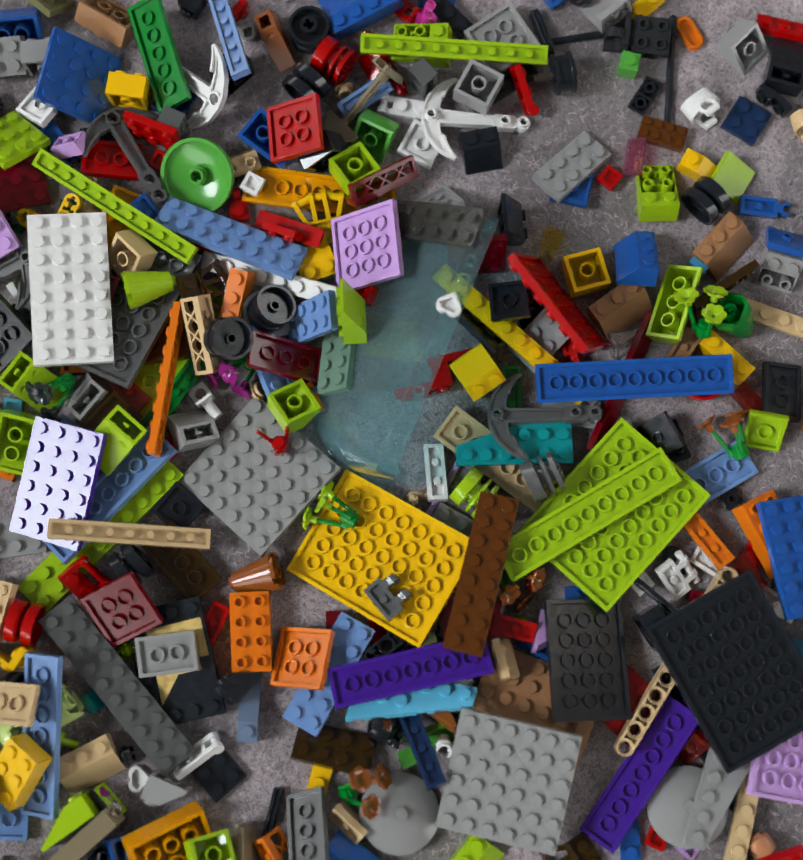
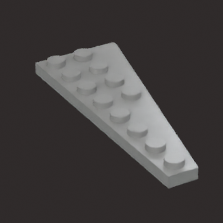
M709 746L682 844L704 851L749 772L751 761L726 774L711 746Z

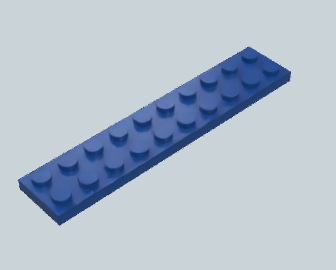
M732 354L535 364L537 404L734 393Z

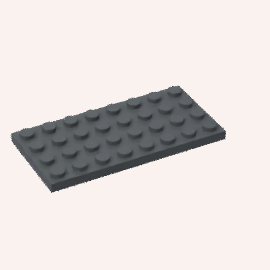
M139 234L158 252L152 267L148 271H169L171 275H175V278H177L178 276L195 273L203 260L201 255L195 254L188 265ZM113 270L110 272L111 275L119 277ZM120 278L111 306L114 363L75 366L130 390L170 318L169 311L173 307V302H179L181 299L178 285L174 286V291L130 310L124 290V281Z

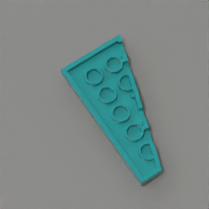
M557 422L508 427L510 436L514 435L521 449L529 456L527 460L531 459L534 465H539V455H541L544 463L547 462L548 459L545 452L548 451L557 459L559 464H573L571 424ZM492 434L455 447L456 467L509 466L525 462V460L507 453L494 440Z

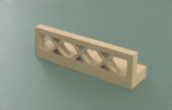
M210 294L180 299L195 376L218 372L220 364L224 360L212 357L203 343V335L207 325L212 320H215ZM189 301L193 302V312H191L188 308L187 302ZM193 321L197 323V331L193 330ZM197 340L202 346L200 351L196 347ZM201 359L205 362L206 370H201Z

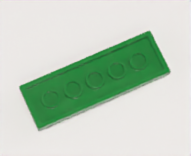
M141 0L129 7L127 11L158 112L161 113L164 106L173 109L192 99L162 0Z

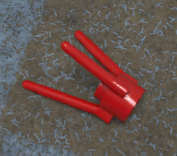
M288 426L285 427L284 437L276 436L273 439L260 430L256 431L259 436L272 445L276 451L274 452L275 456H284V452L289 448L288 440H290Z

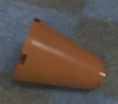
M270 552L231 573L229 578L230 588L236 592L284 590L285 588L282 585H285L286 581L282 564L279 567L276 560L279 558L278 554Z

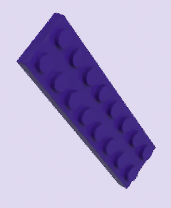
M487 640L482 658L442 648L443 642L329 668L327 671L335 709L492 674L494 670Z
M669 695L667 696L632 755L626 757L580 827L582 832L612 854L615 853L697 728L698 723L690 709Z

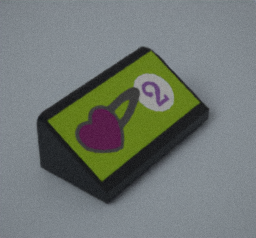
M104 781L89 791V794L102 810L113 803L122 811L123 815L128 812Z

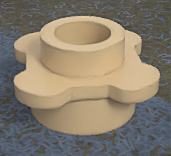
M341 83L335 86L334 89L337 92L335 96L343 100L353 93L351 89L353 87L352 83Z

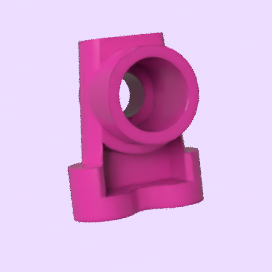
M428 0L424 5L422 13H417L415 23H436L437 15L433 13L436 3L433 0Z

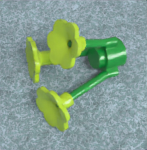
M708 285L704 287L703 292L710 296L711 304H707L706 308L701 312L705 318L699 319L696 323L691 305L695 298L699 296V292L695 291L693 287L680 289L678 294L674 295V300L678 304H685L692 324L691 330L695 331L696 336L699 338H709L713 324H721L727 317L723 307L715 305V303L718 302V298H724L729 292L721 286Z
M330 481L321 489L317 496L319 502L314 512L317 513L322 508L331 509L341 515L340 521L342 523L320 519L318 516L312 515V508L307 506L303 515L302 528L307 530L310 523H322L342 527L346 530L349 527L353 529L360 514L336 497L337 495L332 491L335 484L333 481ZM327 497L332 501H336L346 510L342 511L333 506V503L327 501Z

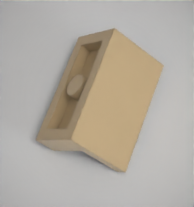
M344 801L340 804L338 803L327 816L355 845L368 833L360 824L359 816Z

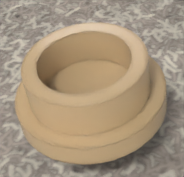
M261 382L250 384L251 396L257 400L264 399L266 394Z

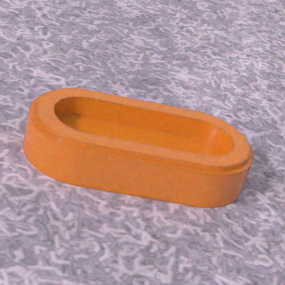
M680 17L676 21L679 37L687 49L691 51L699 50L704 42L703 36L690 17Z

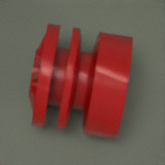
M328 35L315 50L309 66L315 69L321 76L326 74V80L332 81V84L337 86L343 83L351 73L357 59V52L352 49L350 50L348 46L341 48V42Z

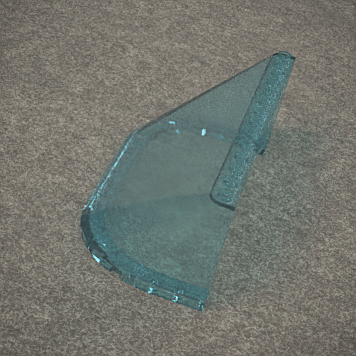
M484 215L430 224L425 230L420 232H413L410 228L400 231L404 276L375 284L379 291L373 306L366 305L367 344H356L351 391L323 398L319 397L324 410L312 419L314 429L321 444L346 469L394 489L401 472L398 467L460 318V315L456 318H451L447 313L438 312L436 301L442 296L456 292L463 310L493 234H496L499 219ZM314 386L311 393H317V386Z

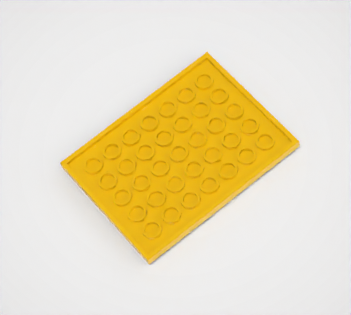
M345 469L333 492L337 495L336 497L360 514L353 529L349 527L346 530L342 527L313 523L286 570L420 648L458 584L469 537ZM328 498L327 501L333 503V506L342 511L346 510L336 501ZM322 508L318 515L320 519L342 523L340 521L341 515L331 509ZM394 573L400 581L389 589L396 597L406 588L413 596L402 603L405 609L391 622H388L364 590L377 578L384 581L390 574Z

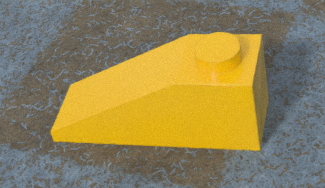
M687 148L675 171L697 181L701 176L711 178L717 166L705 156Z

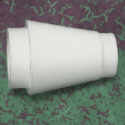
M441 734L438 736L434 746V752L438 758L448 759L451 757L453 745L448 735Z

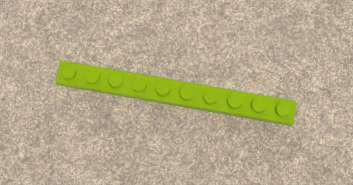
M372 33L360 34V54L464 61L473 59L480 62L521 63L546 66L548 62V45Z
M40 148L31 165L184 263L190 264L199 248L46 150Z

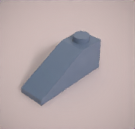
M258 680L239 702L237 742L257 743L259 741L262 680Z

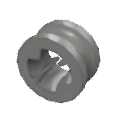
M246 24L241 27L240 36L244 42L252 43L256 40L257 32L253 25ZM251 30L252 36L246 37L244 32Z

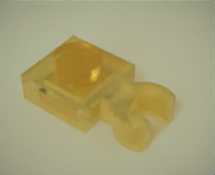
M550 226L546 227L540 244L545 246V248L540 251L539 258H542L544 253H548L550 255L548 261H552L554 257L553 249L559 250L565 231Z

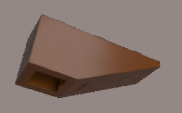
M268 9L254 16L258 31L280 73L294 67L296 61L279 14Z

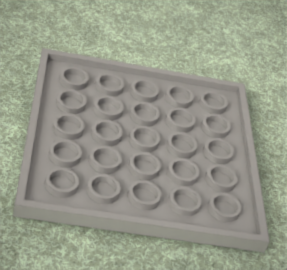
M252 398L219 434L220 438L214 444L209 445L186 470L179 482L262 557L319 495L321 489L338 474L341 468L299 431L289 434V448L284 452V456H275L274 452L276 451L272 445L259 436L256 431L260 430L272 439L276 436L284 437L285 433L267 404L263 400Z
M462 707L446 775L447 784L444 785L435 827L555 856L582 735Z

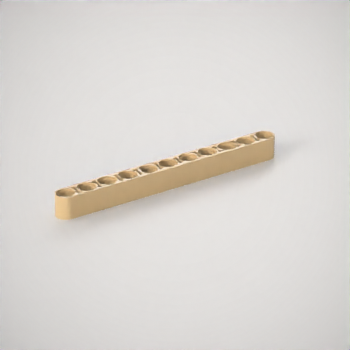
M722 568L717 571L704 594L726 582L723 579L725 571L730 574V579L738 576L736 570L733 568ZM663 662L631 713L632 719L626 721L614 741L613 748L615 752L623 757H628L635 751L675 684ZM667 672L670 676V679L667 683L664 684L661 680V676L663 673ZM657 689L659 691V698L653 701L651 692ZM643 707L649 709V715L645 718L640 714ZM633 724H637L639 727V731L635 735L630 733V727ZM623 741L628 743V749L625 752H621L619 749V745Z

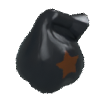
M379 717L368 720L367 733L371 738L381 742L387 740V744L393 749H399L400 741L405 733L398 717L386 719Z

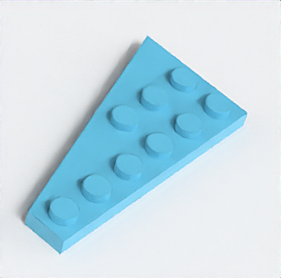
M455 683L444 684L349 706L345 721L353 722V720L364 719L366 721L379 717L386 719L415 716L418 713L435 714L438 711L455 712L461 711L462 707L473 709L478 691L475 687Z

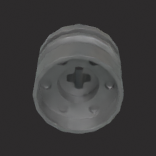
M550 451L545 452L548 459L545 463L541 455L538 456V466H535L531 459L519 464L521 473L535 502L547 498V487H550L552 492L556 494L557 490L554 485L556 483L559 484L562 491L566 489L563 472L557 459L552 456Z

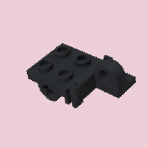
M627 12L624 30L620 27L612 26L608 27L605 31L603 51L622 53L624 50L641 54V58L645 59L668 58L673 19L635 15V19L631 20L632 13Z

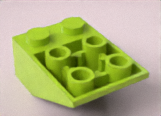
M449 23L394 24L393 35L453 39V31ZM391 56L392 61L408 64L421 59L419 57ZM424 58L432 67L450 68L451 60Z
M673 165L635 166L639 222L677 221L680 201Z
M340 278V286L336 287L339 337H343V344H367L365 299L343 278Z
M21 350L0 376V384L39 412L42 407L52 409L66 393L65 391H59L57 388L52 390L53 399L50 400V404L47 406L42 403L36 405L31 401L25 389L27 381L32 385L36 382L47 384L58 377L44 367H34L33 359Z
M119 405L95 429L96 432L108 435L100 469L109 476L149 433Z

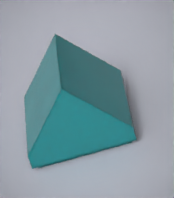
M94 690L81 697L90 715L106 707Z

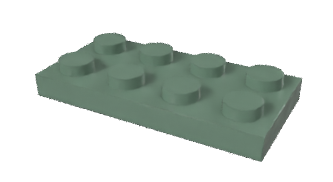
M339 326L338 330L323 336L316 393L321 398L351 391L356 344H343V337H339Z

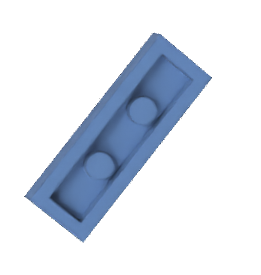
M375 79L337 103L343 116L348 113ZM389 80L379 87L359 113L394 90Z

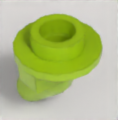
M61 730L60 749L62 745L77 749L79 742L65 738L67 733Z

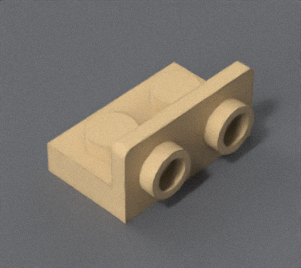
M253 148L229 156L234 169V178L244 175L248 171L252 172L262 168L258 154Z
M499 638L492 639L490 645L501 682L519 678L520 673L510 639L501 641Z

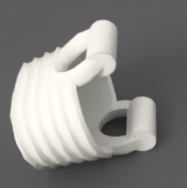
M707 87L701 88L684 101L681 111L691 124H698L707 131L718 123L714 112L720 109V98L715 96ZM703 114H705L707 117L710 116L711 118L706 122L703 123L701 121V116Z

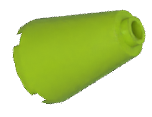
M169 271L121 272L130 310L174 291V286H177L175 275H171Z

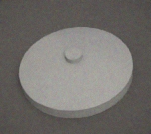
M683 765L670 768L646 804L649 822L658 836L667 843L684 849H695L682 844L703 769L695 766ZM728 809L708 844L714 841L724 829L728 817Z
M394 772L390 773L392 784L389 785L387 790H383L377 783H372V786L368 787L364 792L361 802L369 794H375L376 797L381 799V812L375 816L374 820H368L367 817L362 816V808L359 806V822L368 831L365 835L366 839L376 849L390 855L403 856L419 851L432 839L437 829L435 825L439 805L433 790L428 791L421 778L410 773Z

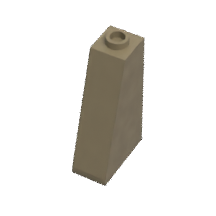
M113 803L109 805L49 860H81L126 819L122 811Z
M245 822L233 824L234 829H229L228 831L236 860H259L258 852L252 843L256 840L254 825L246 826Z

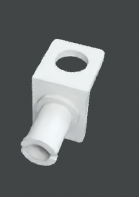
M200 382L192 388L189 396L199 409L204 408L214 421L223 415L213 402L215 397L204 382ZM197 389H204L206 396L199 400L195 397V392Z

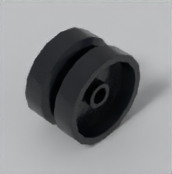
M303 6L296 9L289 19V33L293 46L302 53L314 54L321 41L330 35L329 19L325 12L315 6Z
M298 62L292 69L293 75H287L282 81L283 88L293 99L315 92L322 98L330 90L326 80L315 69L303 62Z
M701 176L693 184V187L688 188L681 196L685 208L699 222L705 225H711L719 217V214H722L731 205L730 198L725 190L716 181L707 176Z
M277 284L264 286L249 301L247 306V317L250 323L257 330L266 333L279 331L294 317L296 312V301L293 295L286 288Z
M220 317L212 320L207 325L203 335V343L208 353L219 360H238L250 352L254 335L250 325L245 320L239 317Z
M121 544L120 551L123 556L119 552L113 551L106 557L107 562L119 577L132 571L140 584H142L140 575L149 578L156 572L145 554L135 545Z

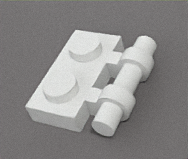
M681 550L675 552L677 557L675 563L669 558L654 569L672 598L676 601L691 590L688 584L690 581L693 584H697L700 581L697 576L698 572L690 565L688 556L683 554ZM682 568H684L685 570L684 575H682V573L680 572Z

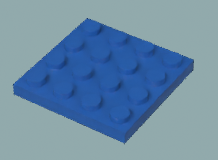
M58 27L52 28L33 99L90 124L101 113L110 109L111 103L105 94L109 71L115 72L121 69L123 58Z

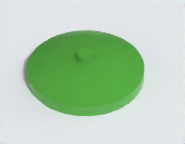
M202 137L186 138L171 146L163 158L160 177L162 187L166 191L168 198L171 196L211 212L219 209L229 199L234 186V169L227 153L217 143Z

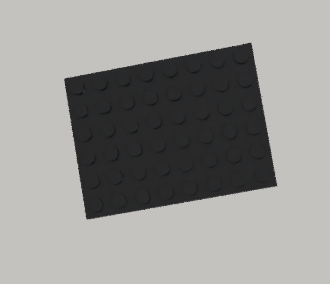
M751 569L746 570L644 628L726 774L735 771L803 732V660Z

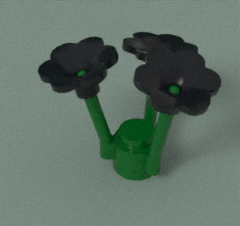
M66 373L47 384L36 382L32 385L27 381L25 389L31 401L36 405L42 403L45 406L50 404V400L53 399L52 390L57 388L61 392L65 391L66 393L56 406H53L52 409L42 407L40 411L42 417L61 422V418L57 415L60 411L59 408L69 395L74 392L73 387L77 385V381L71 373Z

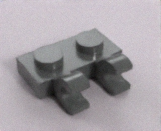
M394 573L390 574L384 581L377 578L364 590L388 622H391L405 609L402 603L413 596L406 588L396 597L389 589L400 581Z

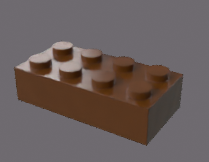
M643 115L636 140L681 153L689 128Z

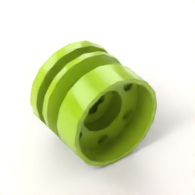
M475 466L449 496V499L458 506L466 500L468 502L464 510L466 513L473 506L475 508V511L471 514L473 518L480 492L497 494L500 488L496 484L490 491L487 487L491 484V479L482 484L481 480L484 474Z

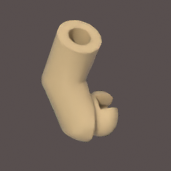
M427 490L410 491L407 495L409 504L415 505L418 501L428 500Z

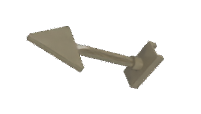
M377 55L372 62L380 72L343 119H340L331 109L328 110L324 129L340 133L346 144L358 139V136L349 128V123L379 87L385 84L389 78L398 84H401L405 79Z

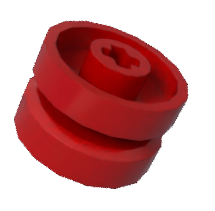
M15 599L5 619L3 639L12 643L20 640L22 645L34 647L43 630L42 625L38 621L45 616L43 614L46 613V606L39 603L30 605L27 600Z

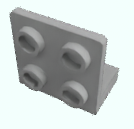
M592 0L588 5L581 7L580 11L603 34L608 27H612L623 19L627 12H632L631 0Z

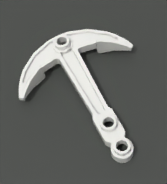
M217 44L211 45L210 72L214 73L211 84L182 66L189 89L204 101L200 111L194 112L187 120L189 129L201 128L214 121L222 111L228 96L229 77L227 65Z
M457 78L448 79L438 84L427 95L421 110V126L426 139L437 152L453 161L456 160L457 156L449 146L445 134L441 135V126L479 129L497 126L498 131L511 133L514 131L526 133L530 127V120L525 116L518 118L506 114L485 116L479 113L441 109V101H444L447 93L458 82Z

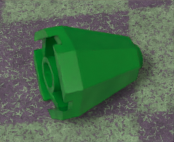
M728 293L727 296H724L723 300L720 301L718 299L715 305H721L723 311L727 313V317L721 324L714 323L716 328L736 338H746L751 335L754 328L752 308L744 295Z

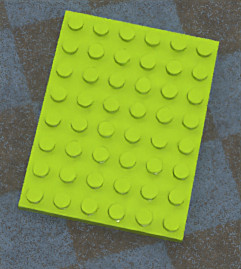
M621 417L566 477V489L562 491L560 486L556 488L557 493H552L517 533L658 448ZM670 459L669 461L682 479L680 483L550 560L558 570L605 612L610 610L711 496Z

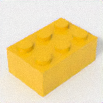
M26 733L9 737L0 753V803L9 812L26 805L52 760V757Z

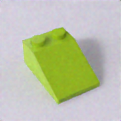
M8 408L0 411V471L22 476L35 416L37 415Z
M82 790L67 800L69 804L62 809L41 848L42 852L54 846L102 811L101 807L89 794V791L84 793Z

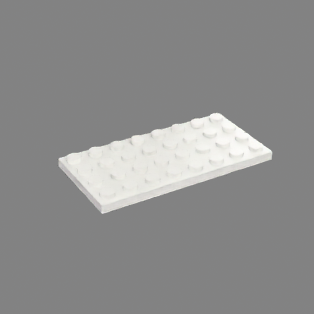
M106 212L27 215L33 366L47 367L114 363Z

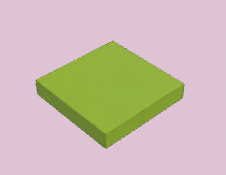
M725 151L711 179L716 181L725 190L732 203L738 204L739 196L743 195L755 172L731 151Z
M750 409L743 430L747 446L779 452L789 422V416Z

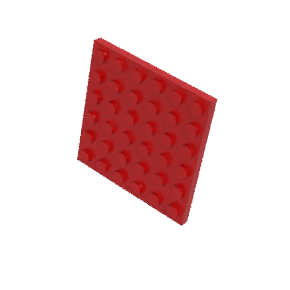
M512 253L507 257L510 261L508 264L510 268L522 276L521 282L527 289L531 288L533 290L535 300L540 305L544 304L547 308L546 314L552 321L556 320L560 325L558 329L565 337L569 336L573 341L571 345L576 352L584 354L599 351L608 346L538 256Z

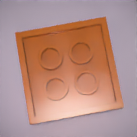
M282 627L270 685L274 687L324 691L335 631L330 629Z

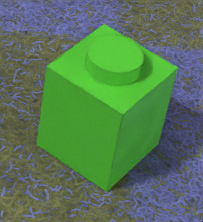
M623 50L619 59L616 76L634 80L638 71L641 54Z

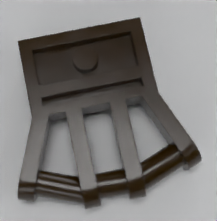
M216 259L201 271L175 278L182 299L208 294L206 286L218 283L223 284L224 290L209 293L211 299L224 296L229 275L219 264L221 263L219 259ZM211 269H214L219 275L218 278L203 280V275ZM189 301L187 302L188 308L191 312H193V302ZM212 303L213 310L221 311L222 305Z
M581 832L564 844L558 845L556 851L566 850L568 853L559 860H602L589 837L584 832ZM539 852L542 855V860H550V855Z

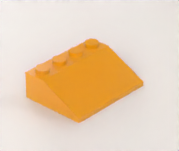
M195 800L121 837L129 860H187L183 843L189 839L209 834L211 830L204 810Z

